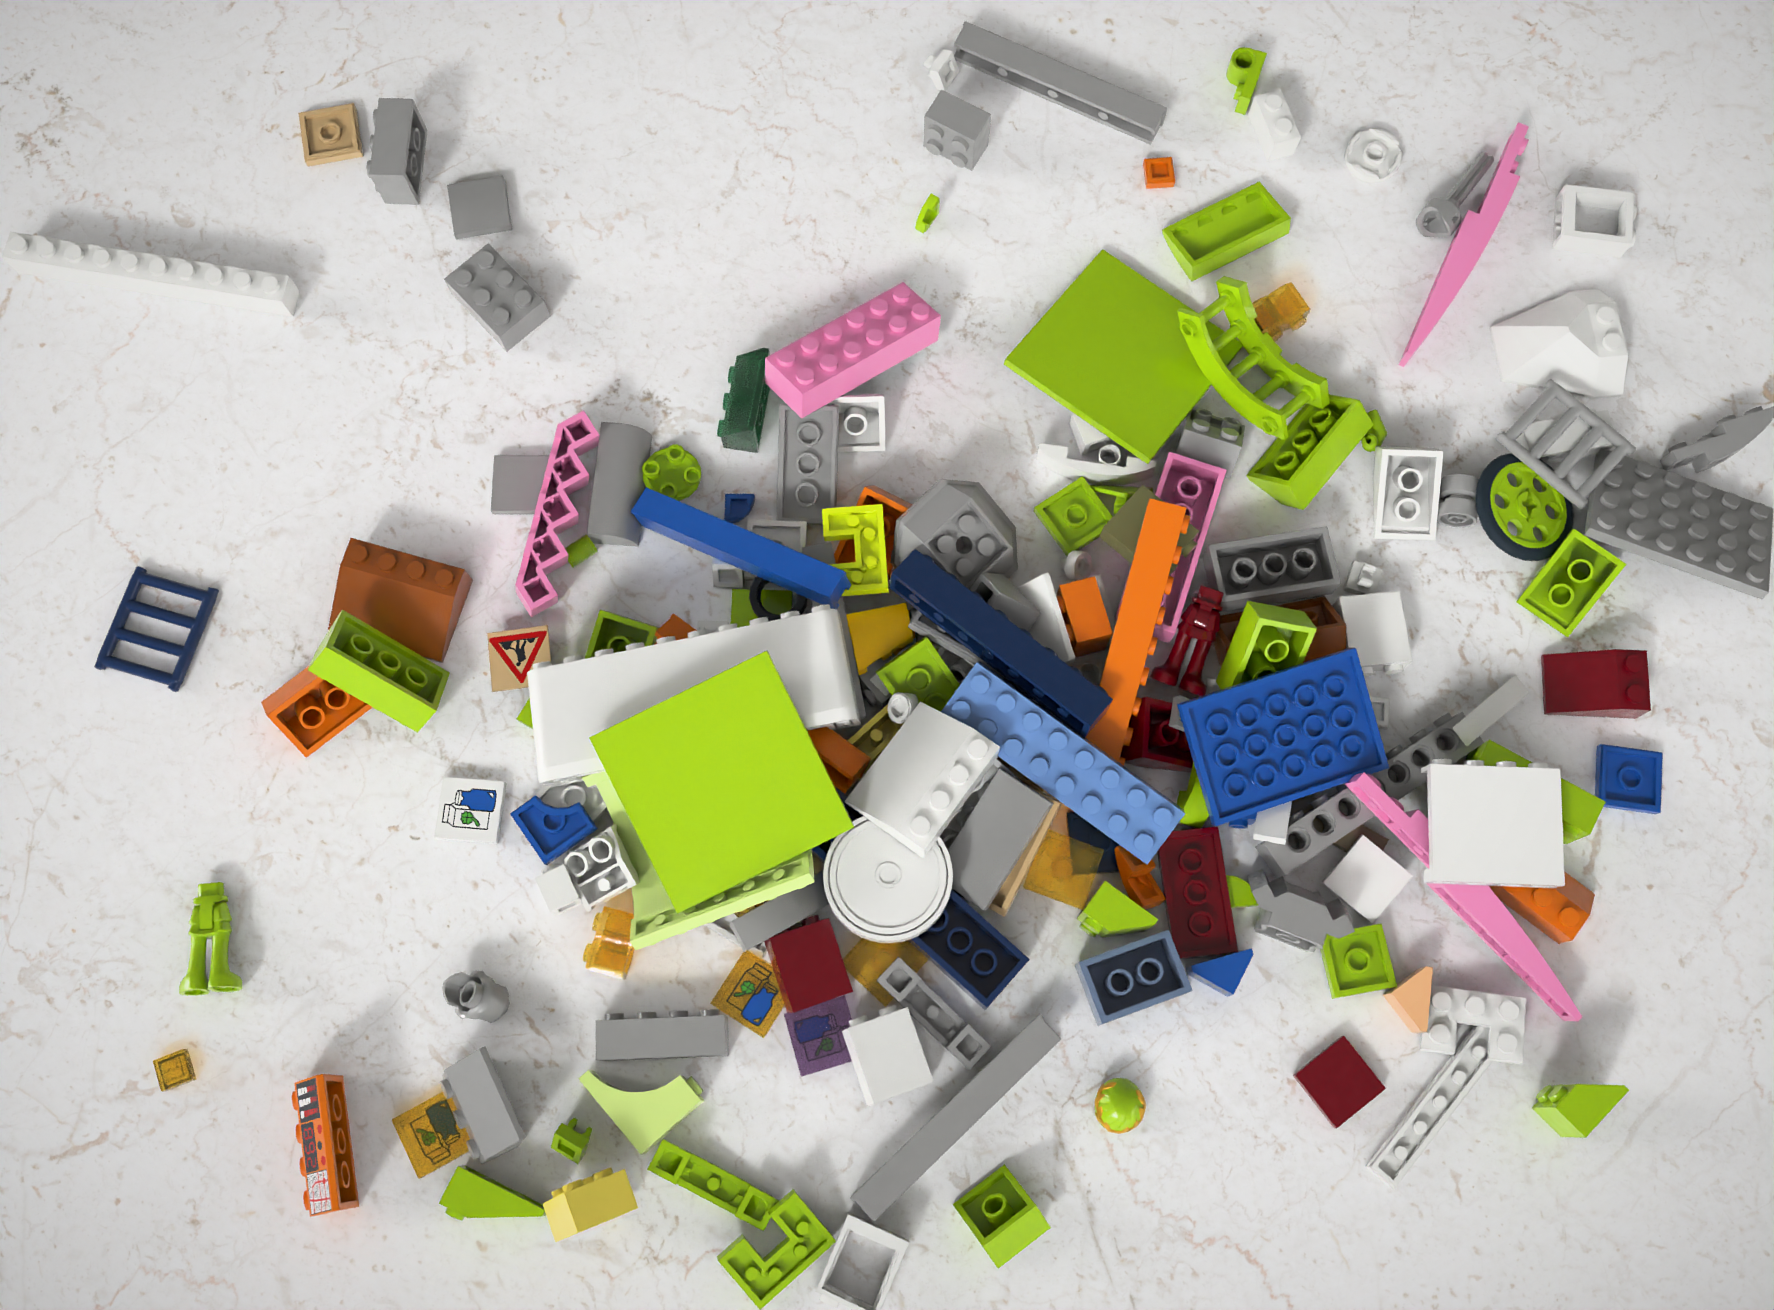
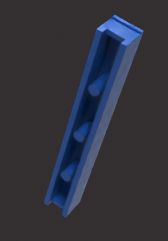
M647 487L631 510V513L634 514L639 523L647 529L822 605L829 604L831 609H838V600L844 590H849L851 587L846 572Z

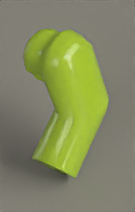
M1372 410L1367 413L1373 426L1362 438L1361 443L1364 450L1368 452H1373L1376 446H1381L1387 436V431L1378 410Z

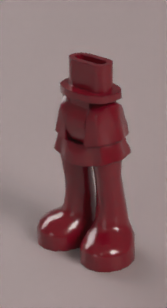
M1200 586L1197 597H1192L1193 603L1181 615L1182 621L1177 626L1178 633L1168 659L1163 665L1154 667L1150 678L1176 686L1184 657L1193 638L1197 642L1179 688L1199 696L1206 694L1207 685L1202 680V671L1213 641H1216V632L1220 631L1219 611L1223 609L1220 606L1224 596L1223 592Z

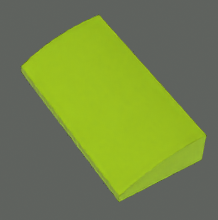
M1259 181L1162 229V234L1175 259L1192 282L1289 234L1291 218Z

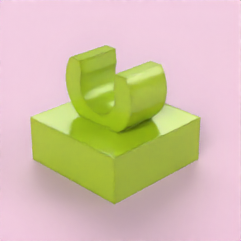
M573 1118L569 1121L568 1126L561 1123L554 1133L551 1148L579 1164L586 1154L592 1128L588 1127L583 1134L576 1132L574 1129L578 1119Z

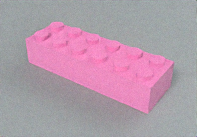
M902 282L766 357L765 383L801 418H804L938 341L941 315Z
M1172 452L1168 453L1154 494L1166 503L1186 507L1185 515L1191 516L1189 523L1198 529L1199 533L1194 540L1198 543L1195 549L1186 558L1183 555L1180 556L1178 567L1171 574L1174 577L1170 595L1164 594L1161 606L1166 607L1162 625L1155 624L1153 637H1157L1158 640L1167 643L1171 642L1176 633L1227 471L1226 469ZM1126 579V582H1125V585H1124V588H1123V592H1122V595H1121V598H1120V601H1119V604H1118V607H1117V610H1116V613H1115V616H1114L1115 621L1117 620V617H1118V613H1119L1120 605H1121V602H1122L1124 590H1125V587H1126L1127 579Z

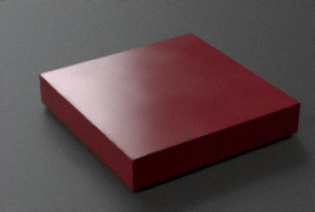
M1345 1036L1338 1038L1293 1074V1077L1333 1128L1336 1129L1386 1089Z

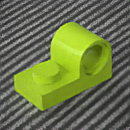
M1245 47L1238 48L1233 52L1226 77L1231 84L1237 86L1233 98L1238 100L1235 112L1243 115L1246 114L1267 53Z

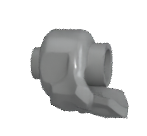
M473 971L470 975L464 972L456 973L448 977L442 986L447 1004L456 1007L455 1012L461 1019H481L493 1023L503 1016L509 1008L510 1002L507 988L496 984L483 971Z

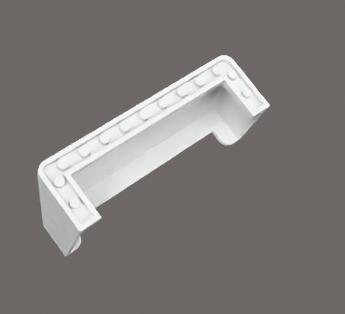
M829 604L811 608L812 613L799 615V611H790L780 614L781 619L768 621V617L752 619L749 621V626L738 628L736 623L726 624L718 627L719 632L707 634L706 630H697L687 633L688 638L676 640L675 636H668L657 639V644L645 646L643 642L633 643L625 646L626 651L614 653L613 649H604L594 652L595 657L583 659L582 655H575L564 658V663L552 665L551 661L533 664V670L528 671L527 676L540 784L561 786L583 781L582 776L606 772L589 737L768 650L807 731L823 727L837 730L862 725L838 610L831 609Z

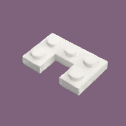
M1431 985L1427 1032L1421 1033L1420 1050L1454 1055L1457 1023L1488 1027L1487 1060L1521 1065L1524 1054L1526 998Z

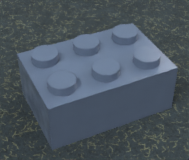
M1169 929L1080 961L1075 965L1097 1026L1193 991Z

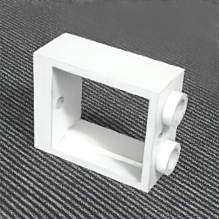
M1565 184L1555 198L1552 249L1621 258L1628 248L1634 245L1636 239V231L1633 230V221L1637 213V205H1634V193ZM1576 205L1618 210L1617 235L1575 230Z
M848 1213L815 1292L821 1294L819 1300L836 1308L841 1303L852 1308L851 1310H881L909 1240L854 1214ZM850 1230L895 1251L873 1305L828 1284Z

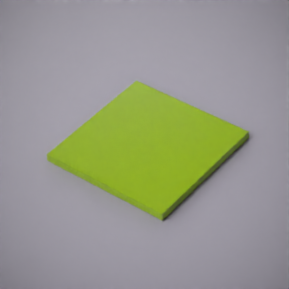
M1103 249L1006 357L1004 365L1147 464L1150 463L1212 386V383L1205 377L1195 361L1180 330L1177 310L1183 308L1195 311ZM1210 321L1205 323L1211 341L1225 332ZM1234 339L1217 352L1226 367L1239 353L1243 345L1240 341Z
M768 650L589 737L677 914L854 828V824Z

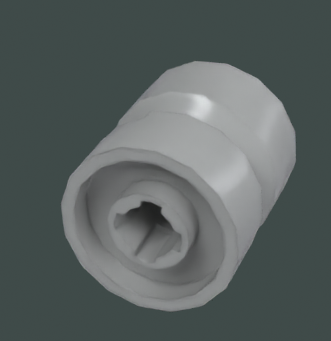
M1452 474L1441 479L1440 498L1443 501L1439 502L1438 522L1451 527H1469L1477 523L1478 514L1475 495L1479 481L1478 478L1465 474Z

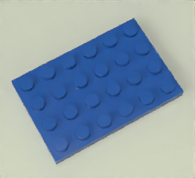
M1356 648L1344 649L1177 704L1210 821L1214 826H1219L1349 782L1356 774L1364 772L1366 774H1373L1389 768Z

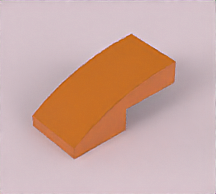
M1117 846L1114 849L1116 862L1129 898L1145 910L1161 905L1166 898L1150 873L1156 867L1153 860L1151 859L1147 865L1122 846Z

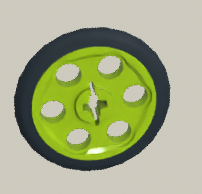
M1512 453L1497 457L1483 470L1477 483L1475 501L1481 526L1489 539L1508 555L1524 561H1540L1550 558L1572 530L1574 517L1572 503ZM1539 459V460H1540L1541 462H1543L1547 467H1549L1552 471H1554V469H1553L1550 465H1548L1547 463H1545L1544 461H1542L1541 459ZM1508 473L1515 476L1517 481L1516 487L1509 483ZM1533 478L1541 483V492L1534 488ZM1496 494L1501 496L1504 501L1503 509L1495 503ZM1546 505L1553 509L1554 519H1551L1546 514ZM1509 521L1516 526V536L1512 535L1508 530L1507 524ZM1534 527L1541 531V541L1535 538L1533 534Z

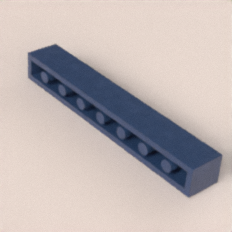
M914 549L892 572L889 588L1083 738L1089 734L1106 714L1113 699L1108 696V693L1102 687L1092 684L1083 677V674L1077 668L1069 666L1059 659L1052 649L1044 647L1034 640L1027 630L1017 627L1008 619L1005 613L992 608L984 601L980 594L970 591L962 585L955 575L946 573L936 565L930 556Z

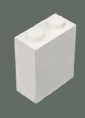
M1400 591L1342 596L1332 605L1346 623V649L1356 648L1364 677L1373 675L1374 671L1385 670V674L1401 673L1413 661Z
M892 1005L879 1010L880 1017L868 1020L867 1015L848 1021L850 1027L842 1031L867 1106L934 1082L908 1007L898 1010L897 1005Z

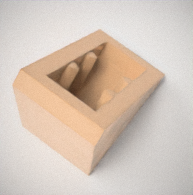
M1426 966L1415 970L1399 982L1397 987L1391 988L1383 995L1412 1033H1424L1428 1029L1433 967Z

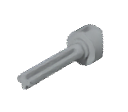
M1482 152L1445 199L1435 198L1428 202L1416 219L1417 229L1423 236L1450 237L1462 220L1461 212L1459 211L1460 205L1494 162L1493 156H1488L1486 152Z

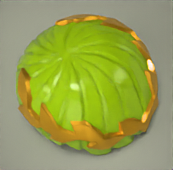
M1113 1078L1103 1083L1094 1101L1096 1119L1108 1132L1117 1134L1129 1132L1136 1128L1142 1121L1146 1109V1102L1141 1091L1131 1080L1126 1078Z

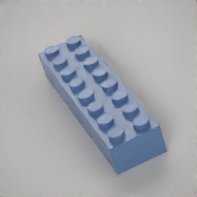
M980 661L976 662L941 711L974 728L1000 746L998 756L1147 865L1185 815L1183 808L1092 742L1080 736L1064 722Z

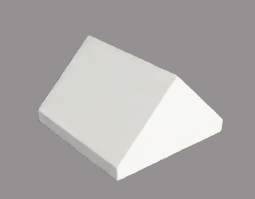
M884 394L842 395L826 404L839 405L838 452L886 451Z

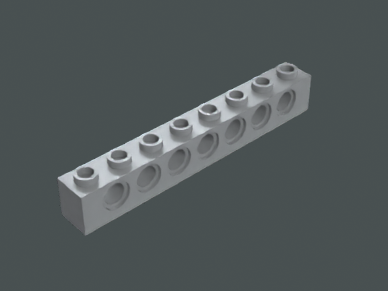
M1448 712L1433 722L1436 728L1430 732H1427L1424 728L1409 738L1411 744L1404 749L1401 745H1398L1388 751L1386 757L1389 768L1370 775L1374 776L1381 783V789L1389 797L1399 800L1427 781V773H1421V768L1432 764L1433 759H1451L1453 764L1484 742L1479 736L1466 746L1453 730V727L1466 716L1461 712L1452 717ZM1437 737L1444 740L1445 750L1438 746ZM1413 753L1420 756L1422 761L1421 767L1414 763ZM1389 769H1392L1397 774L1396 783L1388 777ZM1343 783L1336 786L1338 792L1330 798L1326 793L1311 802L1310 804L1313 806V809L1304 814L1300 810L1290 816L1285 845L1263 841L1255 846V848L1277 879L1287 875L1374 817L1375 814ZM1339 801L1347 805V816L1339 811ZM1315 817L1323 822L1324 830L1322 833L1314 828L1313 820ZM1289 834L1297 837L1299 841L1298 849H1294L1289 845Z

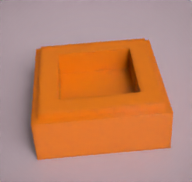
M1172 157L1144 159L1143 169L1146 189L1174 187L1175 176Z

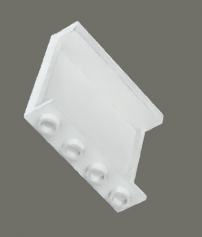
M1433 759L1432 764L1421 768V773H1427L1429 869L1423 870L1424 883L1534 888L1565 886L1560 769L1549 768L1548 763H1529L1528 767H1516V762L1512 761L1496 762V766H1484V761L1467 760L1464 761V765H1452L1451 759Z

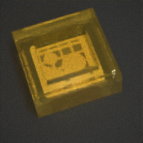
M182 1049L153 1060L161 1092H166L197 1080L188 1049Z

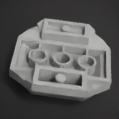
M940 479L896 520L894 545L890 560L895 569L916 549L920 553L930 556L936 565L946 573L955 575L960 583L969 590L981 573L1003 574L1008 579L1018 570L1016 527L979 482ZM958 538H962L964 542V548L960 553L956 550Z

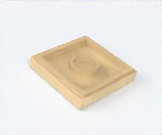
M354 103L298 113L304 159L308 167L363 157L357 109Z

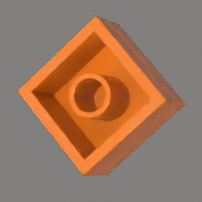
M1095 576L1059 585L1056 597L1075 657L1106 650L1113 632Z

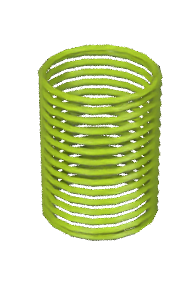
M587 534L565 548L569 554L568 562L573 568L585 561L586 558L588 559V557L594 555L595 552H598Z

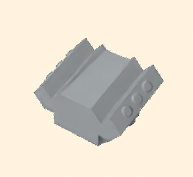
M1263 869L1247 875L1251 891L1260 908L1254 928L1255 932L1306 952H1315L1316 948L1322 949L1327 934L1341 938L1355 932L1351 924L1352 919L1346 907L1342 906L1339 898L1325 904L1319 890L1311 892L1286 882L1283 876L1269 882Z

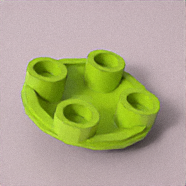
M677 444L656 451L642 466L645 486L677 501L690 497L697 490L701 481V467L697 459Z

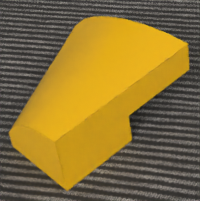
M906 603L846 614L858 675L868 672L867 667L881 658L884 661L892 656L896 649L904 648L914 641L912 630L908 628L910 618Z

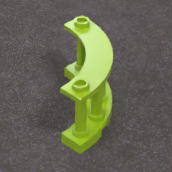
M1223 276L1216 281L1219 298L1200 313L1183 308L1177 310L1180 330L1201 371L1221 397L1240 415L1265 433L1285 440L1288 438L1286 424L1288 417L1305 404L1321 409L1330 404L1327 378L1305 369L1297 362L1292 365L1281 356L1283 350L1267 332L1262 334L1254 320L1257 314L1250 299L1247 282ZM1224 309L1230 323V328L1211 341L1205 323ZM1235 338H1238L1249 356L1228 370L1217 352ZM1257 364L1271 380L1252 394L1237 379ZM1284 388L1295 397L1281 409H1275L1263 402L1277 389Z

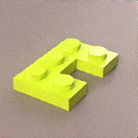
M883 505L822 509L824 541L854 539L856 562L828 564L845 571L851 583L849 590L845 589L841 596L889 593Z

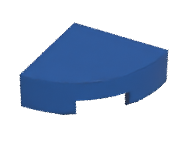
M725 494L724 520L735 524L746 518L754 506L755 494Z

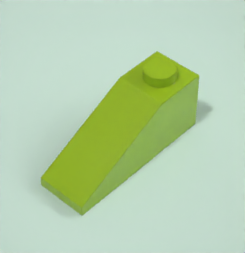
M466 1165L457 1167L439 1204L447 1207L446 1214L463 1221L464 1217L546 1216L543 1204Z

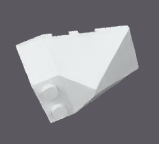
M1600 289L1570 291L1490 327L1502 382L1538 388L1539 386L1545 387L1547 381L1552 379L1566 391L1583 394L1584 398L1589 399L1617 397L1623 394L1628 362L1627 346L1616 301Z

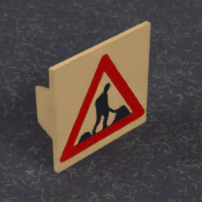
M548 625L487 633L492 692L528 688L527 672L533 670L532 665L551 661Z

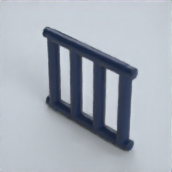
M137 566L128 583L94 667L98 670H106V667L166 684L168 689L178 692L213 610L219 590L208 587V590L148 574L146 569ZM143 584L199 600L202 603L194 618L135 600ZM130 612L191 629L184 646L125 629L124 626ZM118 640L179 657L173 673L113 657L112 655Z

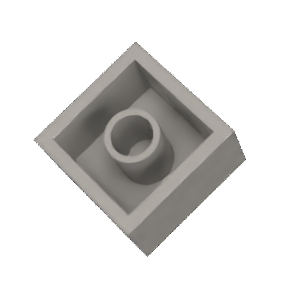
M941 89L924 116L923 146L932 154L941 155L951 160L956 166L965 167L972 171L988 146L991 114Z

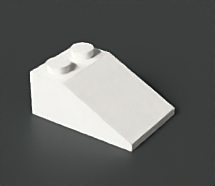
M1375 447L1373 469L1374 538L1435 541L1444 451L1436 448Z

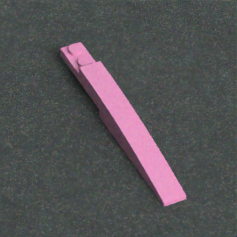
M1518 122L1508 138L1477 213L1468 210L1461 220V224L1456 230L1399 362L1400 366L1404 367L1438 323L1463 286L1493 235L1520 176L1514 174L1519 162L1515 161L1517 155L1521 156L1527 146L1529 139L1524 137L1529 126Z
M1365 772L1354 775L1345 785L1429 869L1428 818L1419 809L1404 812L1403 805L1397 799L1389 797L1381 789V783L1374 776ZM1426 883L1562 1020L1579 1021L1582 1018L1577 1007L1545 959L1489 886Z

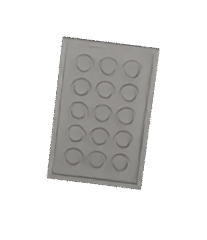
M1600 448L1595 457L1593 472L1612 451ZM1627 456L1623 457L1590 494L1584 536L1759 599H1763L1769 593L1773 508Z

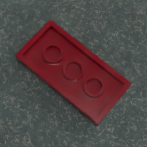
M1218 826L1172 831L1157 851L1163 894L1166 898L1165 908L1169 932L1180 959L1237 953L1238 946Z

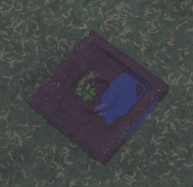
M845 995L795 1013L784 1014L801 1077L852 1062L842 1033L843 1030L850 1027L848 1021L852 1020Z

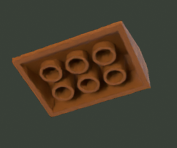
M350 538L339 568L328 630L339 613L344 610L422 657L443 663L473 579L465 569Z

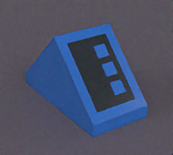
M1252 948L1186 968L1187 975L1227 997L1234 995L1254 955Z

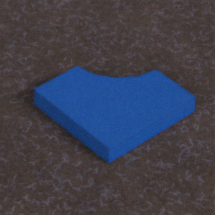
M534 796L510 813L545 865L554 861L598 829L580 802L569 807L555 808L545 804L539 797Z

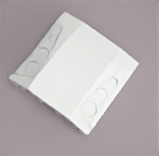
M616 824L562 854L567 871L571 875L581 902L587 912L640 883L638 874L616 831Z

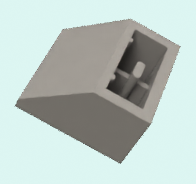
M1192 409L1186 417L1175 453L1226 469L1225 477L1231 478L1242 448L1245 425H1242L1234 418L1225 417L1222 419L1213 416L1210 411L1205 409Z
M981 573L970 591L980 594L984 601L992 608L1005 613L1008 619L1017 627L1029 631L1041 614L1003 574Z

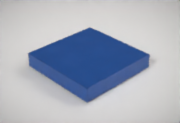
M1605 744L1598 745L1596 751L1595 796L1606 801L1604 804L1606 808L1655 815L1661 813L1663 753Z

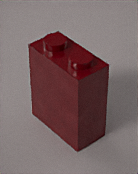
M818 914L800 921L801 927L793 930L787 928L764 941L787 1013H795L853 992L829 918L820 920Z

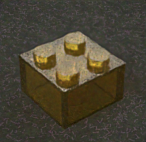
M1048 830L1031 863L1023 889L1082 911L1104 850Z

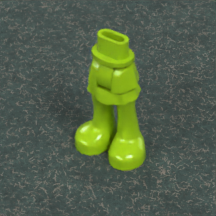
M222 882L198 885V897L193 899V903L196 905L193 907L189 920L191 925L188 935L191 936L187 974L179 985L180 995L198 996L208 994L210 990L215 992H234L242 989L241 977L232 973L228 964L229 936L232 932L230 921L232 918L226 903L228 902V897L224 895V883ZM207 939L212 940L209 980L206 975Z

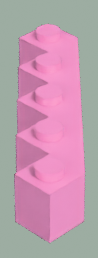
M584 410L557 425L521 567L516 580V594L531 618L558 603V594L546 575L568 563L569 554L557 535L578 524L579 513L568 498V495L588 485L589 473L578 456L597 447L599 442V434Z

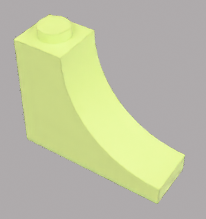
M588 1070L579 1078L580 1082L641 1155L646 1154L704 1101L700 1096L704 1090L692 1076L686 1079L680 1075L665 1086L645 1092H628L618 1089L605 1082L592 1070Z

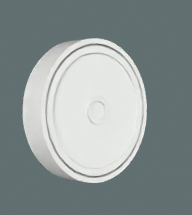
M865 816L853 821L854 828L838 835L826 855L823 882L826 897L832 911L847 929L870 941L897 943L919 936L939 919L950 898L953 869L950 855L944 842L939 836L926 856L922 858Z

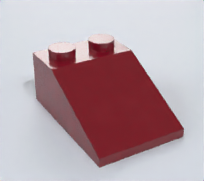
M1612 649L1543 654L1541 656L1544 715L1636 719L1651 711L1646 650Z
M1142 697L1137 716L1131 715L1128 727L1134 728L1129 746L1123 745L1120 757L1125 758V764L1144 768L1191 772L1193 758L1186 734L1169 726L1172 710L1171 702Z

